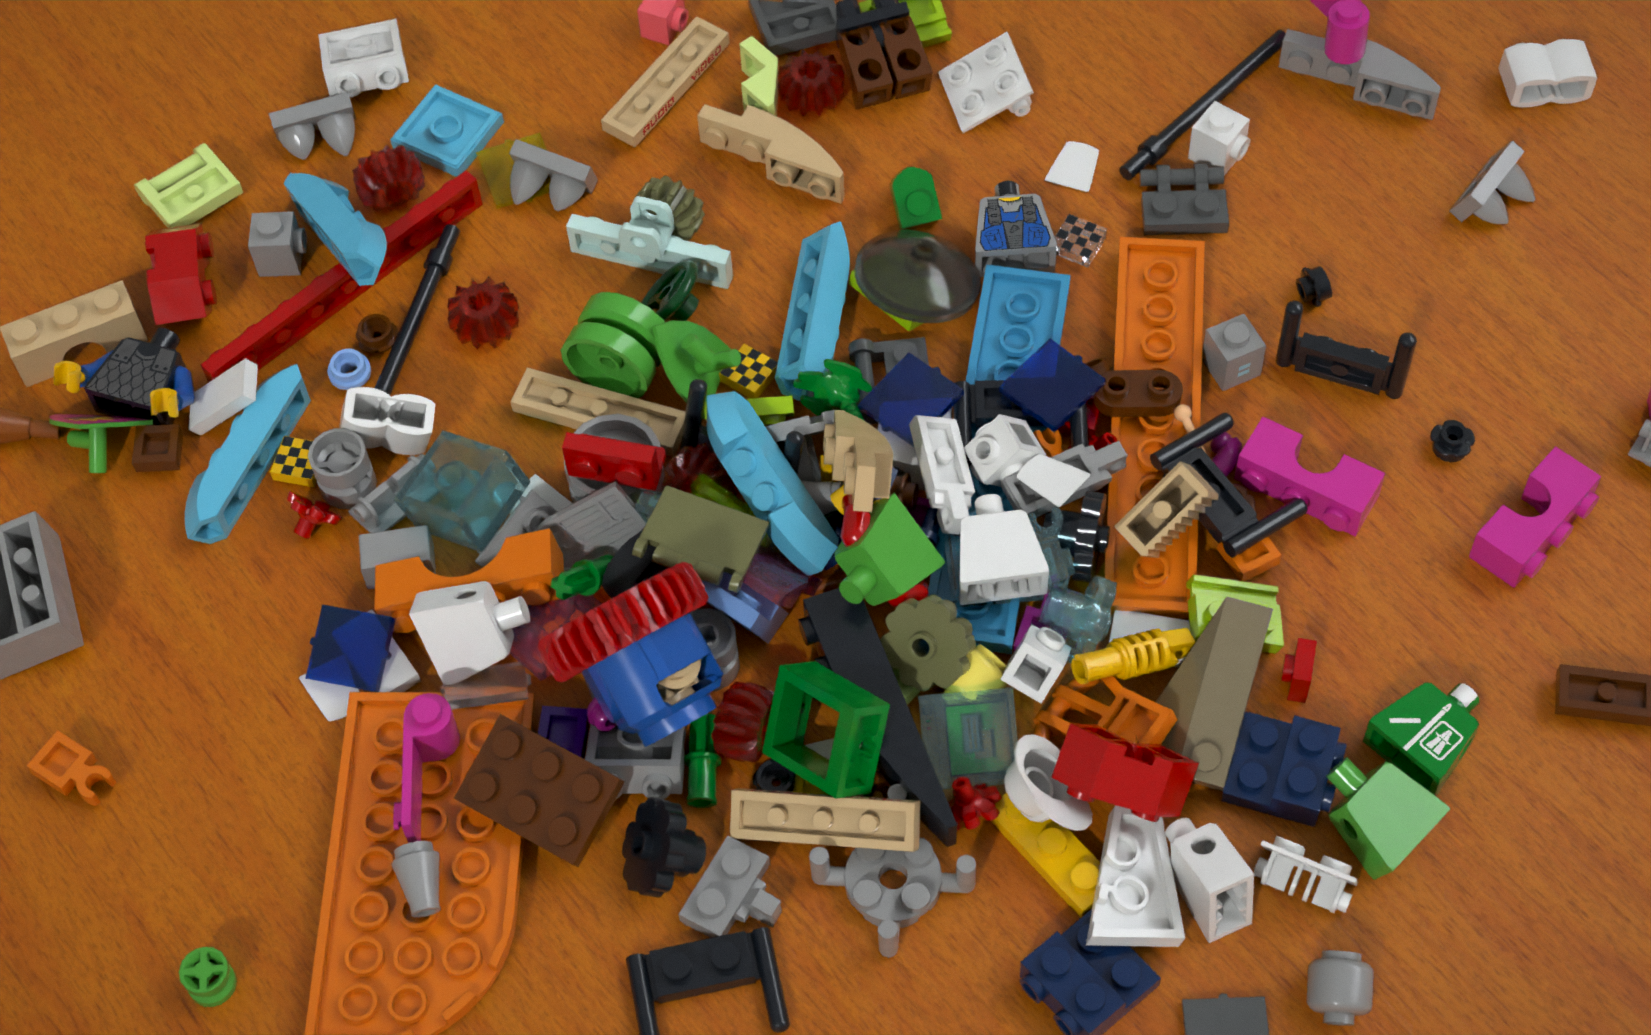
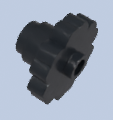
M1086 491L1081 513L1060 509L1057 514L1046 513L1041 548L1052 550L1053 555L1074 558L1072 579L1075 581L1093 583L1100 553L1107 552L1110 526L1104 525L1107 498L1105 493Z
M649 797L645 803H641L638 806L635 822L632 821L627 826L622 846V855L626 859L622 874L624 880L627 881V887L630 891L639 892L640 895L660 898L664 893L671 890L674 876L685 877L688 874H696L702 868L706 856L705 841L701 836H696L693 830L686 829L687 818L680 804Z

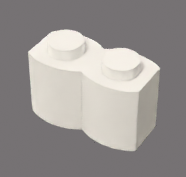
M1559 39L1546 45L1537 43L1515 44L1504 49L1498 68L1510 105L1515 107H1535L1548 102L1569 104L1591 98L1597 81V76L1585 43L1575 39Z
M354 387L347 389L339 428H346L356 432L363 439L366 448L383 446L394 453L417 455L426 452L433 430L436 404L419 395L399 394L391 397L389 394L375 388Z

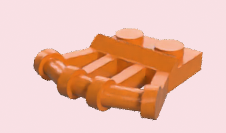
M1114 676L1091 681L1087 684H1080L1074 678L1065 685L1059 684L1052 693L1054 700L1046 711L1040 710L1033 719L1035 723L1033 734L1046 738L1048 741H1051L1052 736L1056 737V735L1065 739L1070 723L1063 720L1069 710H1077L1098 720V726L1133 743L1161 745L1178 719L1173 710L1124 688ZM1098 683H1101L1115 700L1109 707L1084 694Z

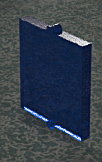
M1049 339L999 386V392L1021 407L1023 415L1030 414L1055 432L1105 385L1106 379L1083 363L1080 355H1072L1055 341Z
M908 352L858 404V407L880 423L884 432L890 430L914 447L909 423L914 416L943 417L964 395V389L943 376L939 367L932 368Z
M322 605L315 637L310 639V644L313 647L306 679L379 692L386 660H389L392 656L389 647L396 618Z

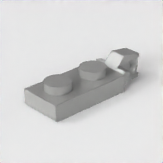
M1119 441L1097 451L1093 445L1084 447L1082 443L1051 457L1090 473V477L1063 505L1085 496L1086 491L1094 492L1103 488V486L1112 481V474L1126 468L1125 463L1128 455ZM1019 472L1004 478L1001 482V488L1013 509L1025 511L1029 520L1059 508L1016 477Z

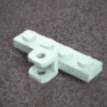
M636 196L630 207L631 220L630 222L623 223V225L606 222L593 216L584 217L576 214H571L566 225L570 249L574 253L662 274L681 261L691 260L698 266L699 272L696 282L724 289L729 288L733 278L731 251L724 250L716 245H703L682 240L672 235L675 228L673 213L670 206L662 201ZM647 210H652V211H654L657 215H653V214L649 213Z

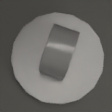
M835 410L822 412L821 415L811 418L808 415L766 426L776 444L783 443V446H785L786 436L789 432L798 431L803 434L804 443L797 475L801 481H821V472L812 435L823 433L825 424L834 423Z

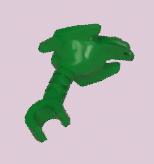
M825 359L823 362L824 366L829 370L825 372L802 371L798 373V379L793 381V386L814 392V397L800 396L801 404L812 413L819 416L822 412L843 410L864 420L857 405L860 399L858 389L871 392L872 386L862 377L859 368L847 363Z

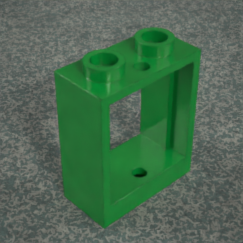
M816 661L780 665L762 753L835 799L869 794L873 787L890 704ZM813 697L839 712L830 760L803 744Z

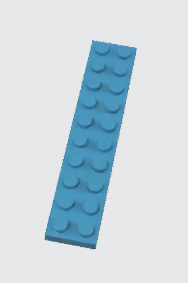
M986 264L966 382L971 385L975 384V381L1055 379L1071 275ZM972 424V439L975 438V434L979 429L976 428V424ZM1031 426L1030 429L1032 432L1036 430L1043 432L1048 426ZM969 468L975 493L971 497V507L968 510L969 516L976 515L975 500L986 494L999 495L1002 499L1004 512L1014 510L1001 487L983 484L974 476ZM940 528L938 532L940 541L936 550L945 563L931 574L928 596L936 595L942 600H949L955 604L957 608L956 618H965L972 624V635L975 638L976 646L981 644L991 652L1012 654L1021 597L960 605V544H958L960 543V538L950 539L957 588L955 594L948 534L942 533Z

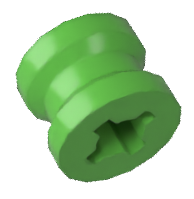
M201 947L187 954L181 962L179 969L180 981L195 1003L203 1007H215L230 999L235 991L237 979L235 971L221 951L213 947ZM214 975L219 976L218 978H215V980L209 985V980L212 979Z

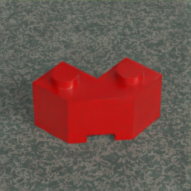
M202 223L152 230L145 236V247L147 254H150L153 268L146 270L155 325L207 317L212 312L211 305L217 304L214 282L212 279L206 280L204 271L210 264L209 258L214 257V246L210 233L203 232Z
M1070 723L1051 778L1067 785L1066 792L1077 799L1086 802H1094L1095 799L1130 809L1132 814L1142 819L1158 822L1159 817H1180L1199 763L1160 744L1133 743L1095 724Z

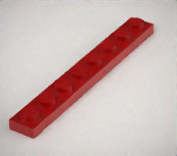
M465 170L456 178L443 184L438 191L426 200L414 205L408 213L396 222L383 228L387 248L374 285L440 237L445 225L451 224L455 226L483 205L477 179ZM339 262L326 273L313 279L307 287L292 298L283 301L277 309L258 323L250 325L232 342L213 352L206 361L201 363L200 365L208 383L244 359L257 364L259 371L374 285L359 286Z

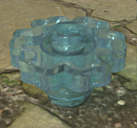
M1095 575L1089 583L1085 594L1066 587L1062 591L1055 588L1050 590L1043 605L1039 622L1048 625V628L1068 638L1066 645L1072 648L1067 659L1068 663L1071 664L1076 654L1095 651L1096 645L1105 639L1112 622L1110 608L1116 596V582Z

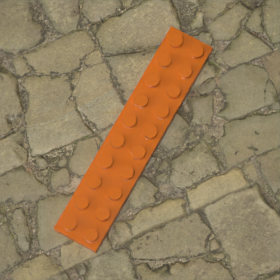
M1120 237L1113 368L1114 370H1165L1176 375L1183 386L1181 404L1190 407L1192 412L1190 419L1196 429L1200 426L1205 241ZM1117 387V388H1112V390H1113V391H1120V390H1122V388ZM1154 387L1155 389L1160 391L1166 390L1162 387ZM1174 413L1155 417L1111 416L1110 433L1121 443L1128 457L1125 463L1126 468L1112 474V481L1108 483L1106 526H1110L1107 552L1105 553L1102 614L1114 615L1115 610L1134 611L1189 620L1188 600L1190 599V589H1187L1186 582L1193 574L1197 575L1198 520H1192V526H1186V532H1179V539H1173L1172 545H1166V551H1160L1159 558L1141 556L1114 527L1163 478L1164 473L1152 465L1150 455L1187 434L1183 423L1175 418Z

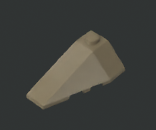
M1226 597L1156 701V703L1173 710L1178 719L1161 745L1199 763L1192 781L1194 784L1224 791L1270 623L1272 608Z

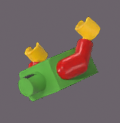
M844 484L830 495L831 501L836 509L844 515L840 535L842 542L835 551V560L847 575L839 585L841 595L853 604H859L865 599L872 606L887 601L893 607H897L909 598H914L919 602L926 598L929 594V587L923 579L942 567L945 561L896 494H890L889 499L881 498L874 501L872 512L853 511L852 495L844 494Z

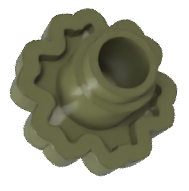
M929 595L920 602L914 598H909L900 603L893 612L887 615L886 625L890 631L884 634L880 641L891 667L899 668V678L904 685L914 686V688L923 692L935 685L941 688H948L959 677L969 671L970 662L966 655L976 647V641L972 635V624L965 618H956L957 608L952 601L942 600L936 595Z

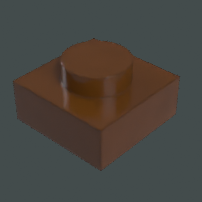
M180 424L136 426L132 465L136 472L180 470L184 435Z

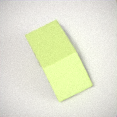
M750 36L739 44L742 71L750 77L741 83L743 109L745 111L747 106L751 105L777 116L780 90L778 58L753 36Z

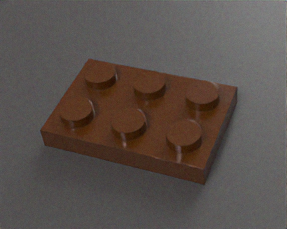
M500 714L454 799L568 863L579 867L625 781Z

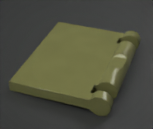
M666 485L648 522L634 545L632 555L643 558L647 546H654L656 549L652 557L653 563L667 568H671L681 562L691 563L701 580L717 586L720 584L724 572L732 574L728 590L738 593L769 528V522Z

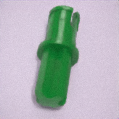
M606 554L593 561L586 559L577 561L570 570L564 571L559 576L552 578L551 588L556 590V597L565 600L578 594L589 596L597 593L602 586L603 575L613 556Z
M707 713L690 723L689 754L684 756V764L689 767L686 803L696 808H709L717 804L716 771L717 767L721 765L722 757L717 754L718 718L714 714Z

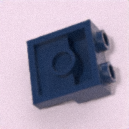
M1246 711L1221 801L1315 827L1319 812L1329 813L1336 787L1331 783H1327L1326 775L1330 772V769H1333L1344 758L1347 743L1338 741L1341 728L1295 715L1291 724Z
M1092 909L1064 933L1055 932L1020 963V984L1023 990L1036 1003L1043 1001L1055 1013L1053 1016L1054 1020L1065 1035H1103L1160 985L1161 978L1130 946L1086 945Z

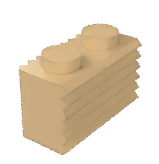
M1180 461L1114 527L1141 556L1159 558V552L1166 551V545H1172L1173 539H1179V532H1186V526H1192V520H1199V513H1205V507H1212V500H1218V493L1190 464L1188 465Z

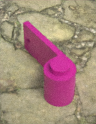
M1310 0L1327 17L1324 45L1326 56L1339 64H1352L1362 59L1366 51L1370 20L1368 8L1360 0Z
M433 693L418 695L409 702L404 712L402 802L394 803L393 826L394 830H399L402 827L408 843L421 841L422 762L446 759L455 752L460 742L459 730L450 704L444 697Z

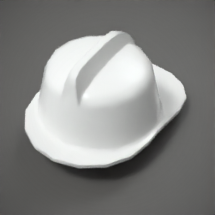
M1035 734L1024 735L1016 742L1014 749L1015 759L1007 768L1004 778L1005 790L1009 799L1021 811L1022 815L1031 821L1042 823L1051 819L1068 829L1075 831L1086 830L1092 823V811L1089 803L1069 795L1066 792L1067 785L1051 778L1060 750L1046 738Z

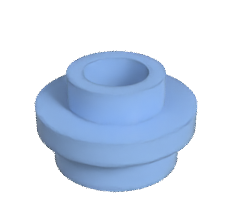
M343 349L332 356L327 372L330 382L335 387L347 390L363 386L370 378L371 366L367 357L359 351Z

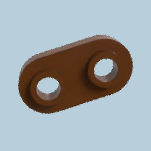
M1113 370L1105 372L1097 378L1094 384L1093 401L1096 408L1107 416H1167L1174 413L1175 408L1181 404L1183 386L1176 375L1165 370ZM1117 387L1122 388V390L1120 391H1113L1110 389ZM1154 387H1162L1166 390L1160 391L1155 389Z

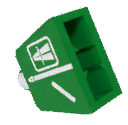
M1425 682L1373 716L1369 720L1363 742L1386 762L1392 763L1433 795L1437 796L1474 740L1479 723L1469 713L1479 704V697L1471 687L1463 683L1457 684L1446 695L1432 683Z

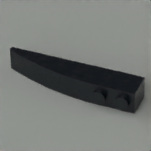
M839 588L803 599L804 618L798 619V624L806 646L812 644L815 646L819 657L814 658V661L890 704L877 769L883 773L885 780L890 786L900 784L905 789L907 800L920 801V820L946 847L955 845L957 840L956 820L864 601L859 604L850 603L841 595Z

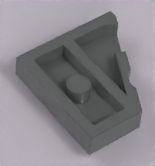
M748 0V6L764 45L775 56L836 41V5L834 0H783V2Z

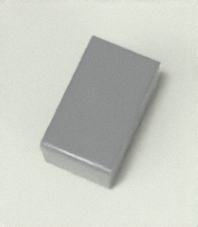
M427 525L359 535L360 567L368 589H375V565L419 556L424 566L436 574L434 543Z

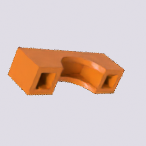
M548 528L506 537L494 559L483 568L464 576L445 577L437 575L424 566L419 556L375 565L374 609L390 635L396 633H409L416 630L409 612L416 594L423 591L486 581L491 584L499 603L522 596L527 606L542 605L559 599L556 597V590L551 588L552 578L564 572L563 553L551 529Z

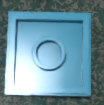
M435 84L390 141L393 149L457 177L467 170L504 123L503 115L494 109Z

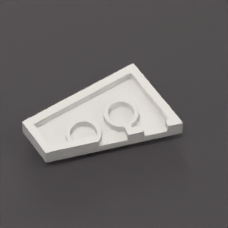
M1115 805L1108 817L1086 945L1179 947L1185 939V933L1163 819L1159 817L1158 822L1148 821L1132 814L1130 809Z

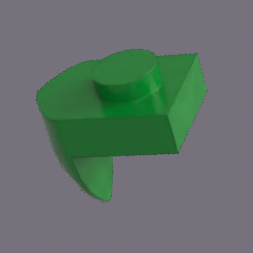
M905 167L893 177L889 187L899 229L942 219L933 177L928 171L916 167Z

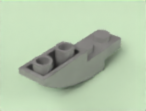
M1287 29L1283 39L1279 68L1355 87L1353 100L1433 120L1441 87L1428 74L1409 60L1367 39L1366 51L1362 59L1352 64L1335 63L1325 54V38Z

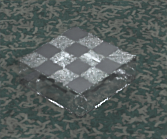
M1068 214L1055 236L1057 244L1056 255L1089 267L1106 239L1107 228Z

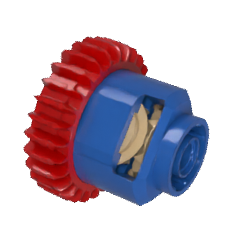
M681 562L654 575L546 635L538 643L537 648L542 655L541 658L556 681L563 683L582 673L610 722H616L621 731L631 734L637 733L644 747L659 741L717 708L710 692L721 686L724 673L691 615V612L707 604L709 598L704 589V584L691 563Z

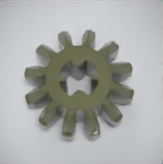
M666 175L661 179L652 177L636 195L667 203L672 210L675 228L672 235L682 240L688 241L692 239L703 223L702 219L705 213L702 210L704 202L694 197L695 190L684 187L681 180L673 182ZM647 210L649 213L657 215L654 211Z

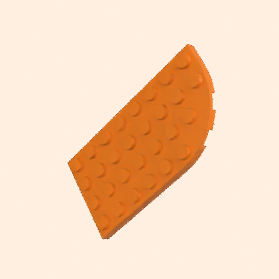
M349 693L304 1035H438L463 1018L491 988L502 970L514 938L524 837L457 801L454 797L500 714L534 732L537 703L534 693ZM433 693L444 697L450 704L459 730L460 742L455 752L446 759L422 762L421 841L432 842L434 851L440 854L439 903L441 910L430 916L412 917L408 901L391 865L395 860L394 850L408 843L402 827L399 830H394V803L402 802L403 721L405 708L418 695Z

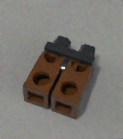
M843 0L836 3L835 40L847 71L856 110L891 101L892 91L895 100L930 91L933 71L912 18L909 16L910 11L906 2L899 3L898 0H871L873 10L863 13L860 11L857 0Z

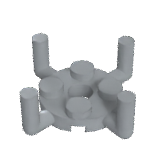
M894 784L889 787L887 792L888 799L907 800V792L900 784ZM920 837L919 850L914 852L855 848L849 856L846 867L830 866L829 853L823 847H815L809 854L813 882L818 885L845 886L847 898L852 906L863 915L864 919L878 926L879 952L887 958L895 956L898 952L900 928L916 923L919 917L924 915L929 909L931 911L936 905L941 892L970 893L975 888L976 861L972 856L963 855L958 858L956 873H943L930 842ZM898 870L906 876L907 881L900 888L889 889L884 887L879 879L886 871Z

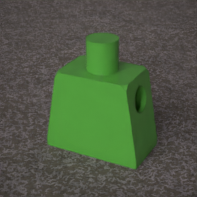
M1345 757L1326 775V778L1345 796L1329 813V819L1373 880L1394 871L1450 811V808L1443 801L1389 762L1382 763L1364 775L1348 757Z

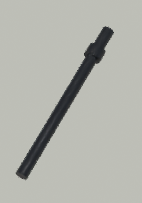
M1277 30L1157 136L1151 135L1138 146V152L1119 168L1121 176L1126 180H1131L1148 164L1155 165L1167 154V148L1190 129L1214 101L1218 103L1222 101L1282 48L1286 33L1282 30Z
M445 225L436 247L430 249L423 265L425 273L378 378L375 389L391 395L441 277L447 275L452 264L453 257L451 253L460 235L459 228L454 225Z

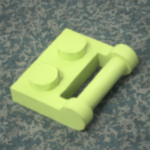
M205 143L194 148V154L149 181L144 178L134 184L135 190L147 206H150L167 228L191 225L243 193L240 182Z

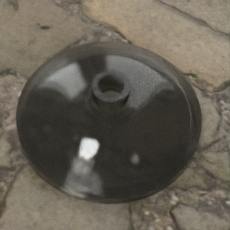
M903 229L880 234L862 246L855 262V279L862 293L883 311L909 321L941 323L959 318L975 305L981 288L979 271L970 257L948 239L926 231Z

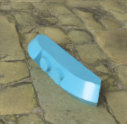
M289 173L283 184L300 216L359 286L374 285L387 248L383 229L379 225L367 222L359 210L355 212L348 200L349 191L342 185L310 174Z
M841 221L831 224L803 239L775 374V380L781 394L786 396L793 395V399L800 401V396L802 395L814 396L812 391L793 386V381L798 379V373L802 371L825 372L829 369L825 368L824 360H834L850 270L849 247Z
M297 363L273 374L257 386L256 401L243 409V413L235 417L231 425L230 434L221 448L213 452L208 469L198 474L195 478L185 506L184 519L188 539L212 544L226 539L273 464L283 437L290 436L311 401Z
M736 391L707 395V433L713 450L754 515L769 522V528L766 533L777 548L807 576L821 572L838 547V536L749 401Z

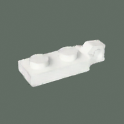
M915 415L909 423L927 499H929L931 508H938L937 519L942 533L959 534L961 519L969 516L968 510L971 507V497L975 493L957 419Z

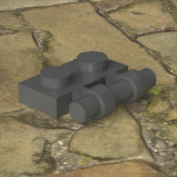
M1194 164L1193 168L1170 169L1169 165H1156V169L1139 171L1140 186H1156V191L1142 192L1141 195L1144 235L1228 233L1229 217L1226 190H1209L1208 184H1224L1223 167L1208 168L1207 164ZM1171 185H1193L1194 190L1171 191Z

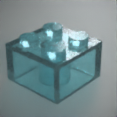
M442 430L394 498V502L415 526L427 525L431 535L482 552L531 481L507 450Z

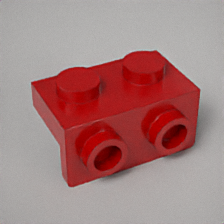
M566 432L562 445L568 476L607 483L616 481L619 485L653 491L657 489L666 458V452L663 447L588 434Z

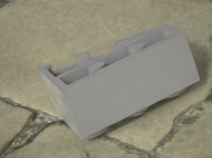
M36 511L0 525L1 680L84 645L60 536Z

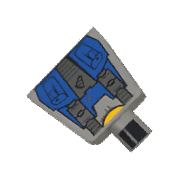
M1013 181L998 183L994 188V197H984L980 200L975 246V278L984 277L986 264L1055 272L1057 244L1041 197L1036 194L1020 195L1019 185Z

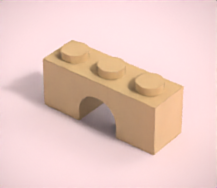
M123 280L0 326L10 357L26 387L54 377L55 364L63 361L66 352L78 344L86 342L98 343L108 353L114 350L122 339L128 337L144 342L148 341Z

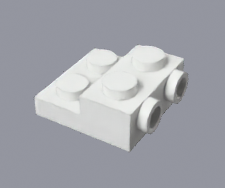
M396 19L318 34L322 69L329 96L348 92L351 98L359 95L362 91L376 88L390 90L398 87L401 83L409 82Z

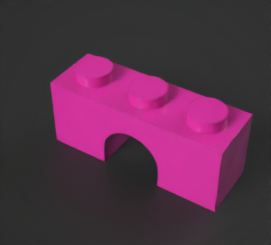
M1262 417L1238 456L1234 479L1241 482L1247 489L1269 495L1281 501L1284 505L1296 498H1301L1308 506L1307 514L1323 521L1333 530L1344 531L1356 537L1379 497L1385 473L1345 454L1333 470L1320 474L1309 472L1297 462L1303 435Z
M1555 446L1529 475L1521 497L1522 500L1534 507L1540 515L1534 517L1522 516L1503 504L1476 534L1469 558L1513 588L1525 575L1533 578L1547 560L1548 556L1545 552L1552 545L1556 548L1561 547L1574 528L1571 523L1575 518L1580 516L1585 519L1596 506L1600 497L1595 494L1601 476Z

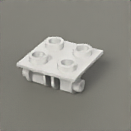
M1008 32L938 71L963 133L1005 109L1019 117L1028 114L1032 101L1029 95L1034 92Z
M1276 836L1273 844L1262 840L1261 846L1272 853L1269 860L1260 857L1254 869V876L1261 878V884L1269 885L1284 892L1293 867L1296 866L1298 869L1288 895H1294L1303 870H1306L1312 874L1302 901L1307 902L1318 875L1321 876V880L1311 903L1325 908L1331 913H1335L1336 909L1346 913L1352 894L1345 892L1344 888L1346 883L1357 886L1358 883L1356 878L1349 876L1352 866L1323 855L1320 863L1303 857L1306 850L1303 846Z

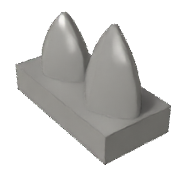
M348 92L269 113L277 140H280L282 145L291 154L302 160H305L312 150L315 130H320L326 142L343 156H348L352 148L355 135L354 120L356 117Z
M515 139L509 153L515 162L511 172L510 189L514 204L516 205L532 197L541 188L546 178H550L549 194L551 203L556 211H560L573 205L582 196L584 191L592 194L598 181L590 166Z
M1511 141L1490 157L1449 212L1461 222L1474 214L1481 220L1489 223L1507 224L1509 220L1506 206L1495 189L1516 200L1525 202L1535 201L1531 183L1524 171L1516 163L1525 151L1514 141Z

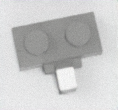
M727 836L678 914L680 921L710 938L727 935L736 920L745 923L749 916L773 928L782 910L781 900L765 892L764 890L767 886L761 880L770 865L769 856Z

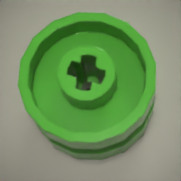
M600 292L592 295L577 320L578 324L573 327L560 350L562 360L570 372L585 384L635 398L643 397L656 374V367H659L661 364L652 326L664 323L665 321L651 308L634 298L611 292Z

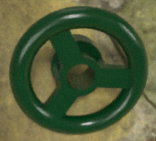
M684 260L672 266L653 284L641 303L651 309H659L655 313L664 321L668 318L670 320L686 321L694 313L699 303V299L691 293L698 277L697 264L691 260Z

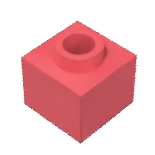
M643 0L637 9L641 37L669 46L677 32L684 30L688 21V10L685 9L684 0Z

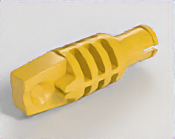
M1160 628L1151 629L1146 632L1115 638L1104 649L1074 655L1075 658L1071 661L1072 673L1080 684H1087L1091 681L1110 676L1126 680L1142 676L1143 674H1150L1176 666L1179 659L1188 655L1196 641L1188 628L1161 631Z

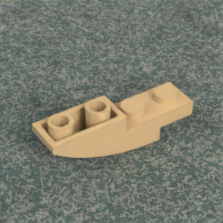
M704 104L697 115L700 142L717 150L723 149L741 155L749 161L766 164L767 179L781 186H790L811 193L819 199H828L842 204L845 198L844 173L823 147L806 133L789 122L751 105H748L742 116Z
M835 410L834 423L825 424L824 464L832 465V480L844 481V494L852 495L853 511L872 512L873 497L889 499L893 465L892 447L887 439L869 423L846 411Z

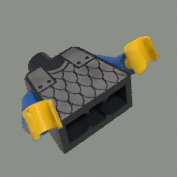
M158 328L149 343L130 337L122 339L114 350H111L90 364L80 366L72 361H61L54 366V385L66 384L67 391L71 393H77L80 387H84L95 411L109 416L153 420V425H170L178 417V411L191 405L195 400L192 374L186 368L180 353L176 351L180 338L166 328Z

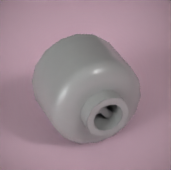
M1336 950L1321 951V958L1313 960L1308 966L1307 1005L1314 1012L1324 1014L1323 1023L1353 1026L1354 1016L1366 1015L1373 1007L1374 972L1372 967L1362 961V954Z

